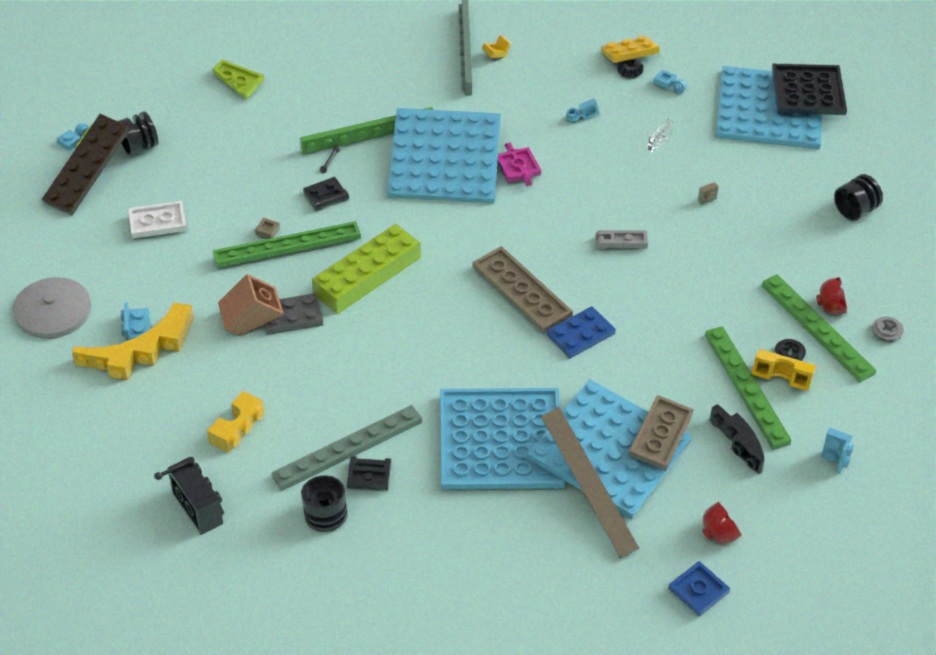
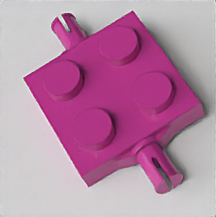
M507 142L505 144L507 151L498 154L497 163L508 183L523 180L527 187L531 186L533 182L530 178L541 175L540 166L529 147L514 149L512 143L509 142L508 144Z

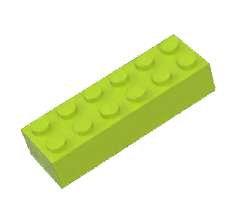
M395 223L313 277V293H316L318 299L335 313L339 314L421 258V243Z

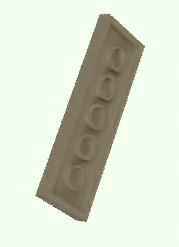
M502 246L472 262V267L542 333L547 332L548 329L573 316V311Z

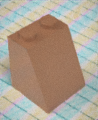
M248 274L218 302L225 330L239 336L284 314L275 286Z

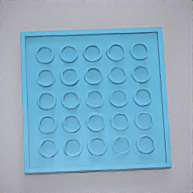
M722 66L716 138L820 149L822 115L778 114L772 71Z
M397 108L388 197L495 203L501 113Z
M591 379L587 381L562 411L619 513L631 520L692 439L691 435L684 433L667 471L628 456L629 450L648 411ZM547 429L527 453V459L582 491Z
M559 388L440 389L441 489L565 488V481L527 459V453L547 431L541 416L560 407Z

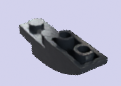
M716 404L713 406L709 419L711 423L718 427L728 439L732 440L731 449L735 455L740 456L751 469L761 474L765 458L761 444L752 428L738 413L731 416L720 405Z

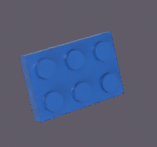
M591 306L548 329L547 336L571 359L613 336L616 329Z

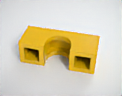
M759 349L754 360L751 375L768 380L773 376L783 377L789 380V386L808 391L817 365Z
M242 391L231 403L233 417L237 419L227 421L219 417L207 430L209 443L227 453L238 446L241 438L248 434L255 422L264 415L263 400L245 391Z

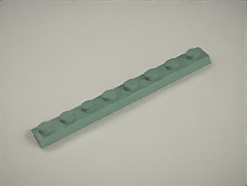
M462 0V4H458L459 24H462L459 25L460 45H463L460 46L462 89H465V96L472 95L468 0Z
M410 405L271 472L272 478L281 491H284L349 459L350 456L362 453L421 424L422 417Z

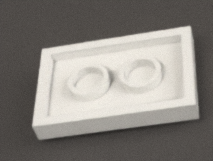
M182 201L128 208L132 239L187 231Z

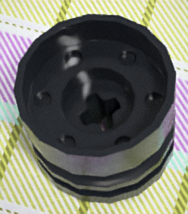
M143 111L139 115H133L132 121L128 117L118 121L130 128V131L121 143L129 156L141 152L142 146L145 149H149L150 146L158 145L157 131L147 112Z
M860 174L835 190L834 202L841 215L848 220L857 221L882 205L883 192L874 178L867 174Z
M321 475L308 480L303 485L301 497L305 522L308 526L322 532L333 531L341 527L348 516L343 483L333 476Z

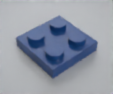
M700 561L672 581L668 588L699 617L730 592V587Z

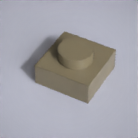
M715 182L699 188L698 201L701 205L717 199L719 186Z
M263 218L255 229V235L267 239L273 238L280 229V223Z

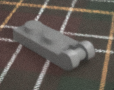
M599 230L595 233L597 240L596 248L599 251H604L607 248L647 249L648 247L647 230Z

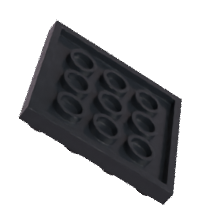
M772 63L771 70L778 114H847L840 65Z

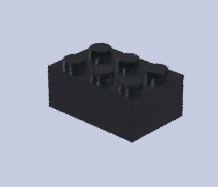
M186 459L167 467V469L185 462ZM197 462L192 466L186 465L168 474L172 494L201 535L223 524L222 515H224V511L220 505L222 498L218 491L214 492L209 478L202 475V470Z

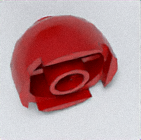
M840 277L826 280L820 286L819 294L816 295L818 306L822 305L824 311L831 315L848 313Z
M719 502L711 505L705 511L702 519L705 528L702 532L708 540L713 539L716 543L722 545L730 544L741 537L742 534L735 522L728 516L729 513Z

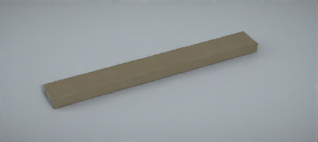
M560 407L541 416L620 559L638 550L639 546Z

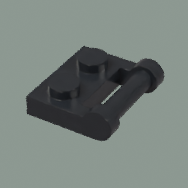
M336 177L303 188V194L315 211L334 202L349 199L347 190L341 186Z
M350 456L347 488L388 490L392 459H360L357 456Z

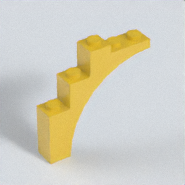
M174 302L168 313L158 324L144 334L129 341L106 347L89 348L74 346L72 350L74 364L81 367L108 370L109 377L128 380L135 363L154 366L161 349L180 352L194 319L192 305Z

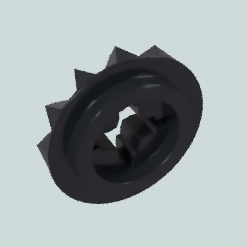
M636 58L618 62L617 71L622 76L634 78L643 73L644 65L641 64L640 60L636 61Z
M783 339L776 344L775 353L803 361L806 349L797 340ZM790 348L792 349V355L788 354V350H790Z

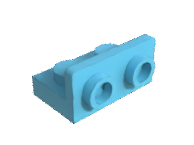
M124 303V310H121L122 322L124 321V324H121V334L126 337V341H129L150 330L149 308L129 309L128 303Z
M829 427L821 457L828 461L839 463L837 473L841 474L843 467L847 468L851 459L850 456L854 445L851 444L853 436Z

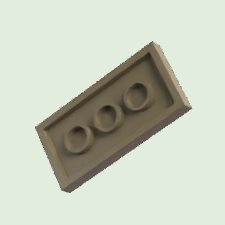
M657 395L629 450L628 456L667 471L693 416L694 409Z

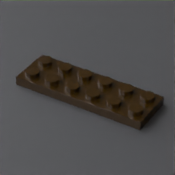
M99 114L43 196L42 201L73 216L130 131L129 126Z

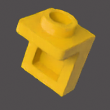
M499 35L496 43H484L482 50L490 58H505L511 42L503 35Z

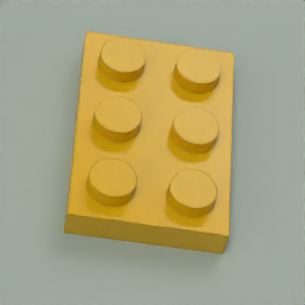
M638 36L632 40L623 39L622 42L617 43L609 42L601 46V52L613 63L660 53L659 46L647 36Z

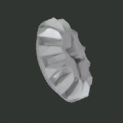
M880 317L874 321L872 327L874 335H878L879 339H885L886 342L889 340L895 342L896 339H900L904 331L903 325L892 317Z

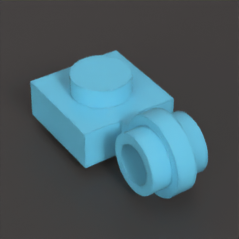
M661 70L653 79V84L668 89L670 86H673L672 88L676 93H682L686 90V82L684 80H676L677 75L665 70Z
M595 98L579 104V110L569 108L566 112V118L570 122H576L579 117L587 120L598 115L599 109Z
M79 123L75 127V133L68 130L56 138L57 143L68 151L72 150L89 126L85 123Z

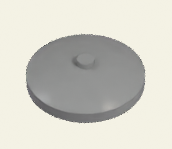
M60 277L46 278L30 284L19 293L13 305V314L18 327L30 336L43 339L63 337L76 331L86 322L91 311V302L87 290L74 280Z

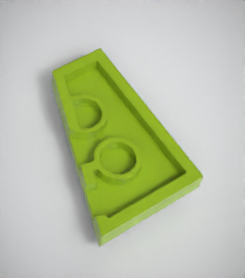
M223 59L213 68L215 76L246 100L265 80L263 74Z

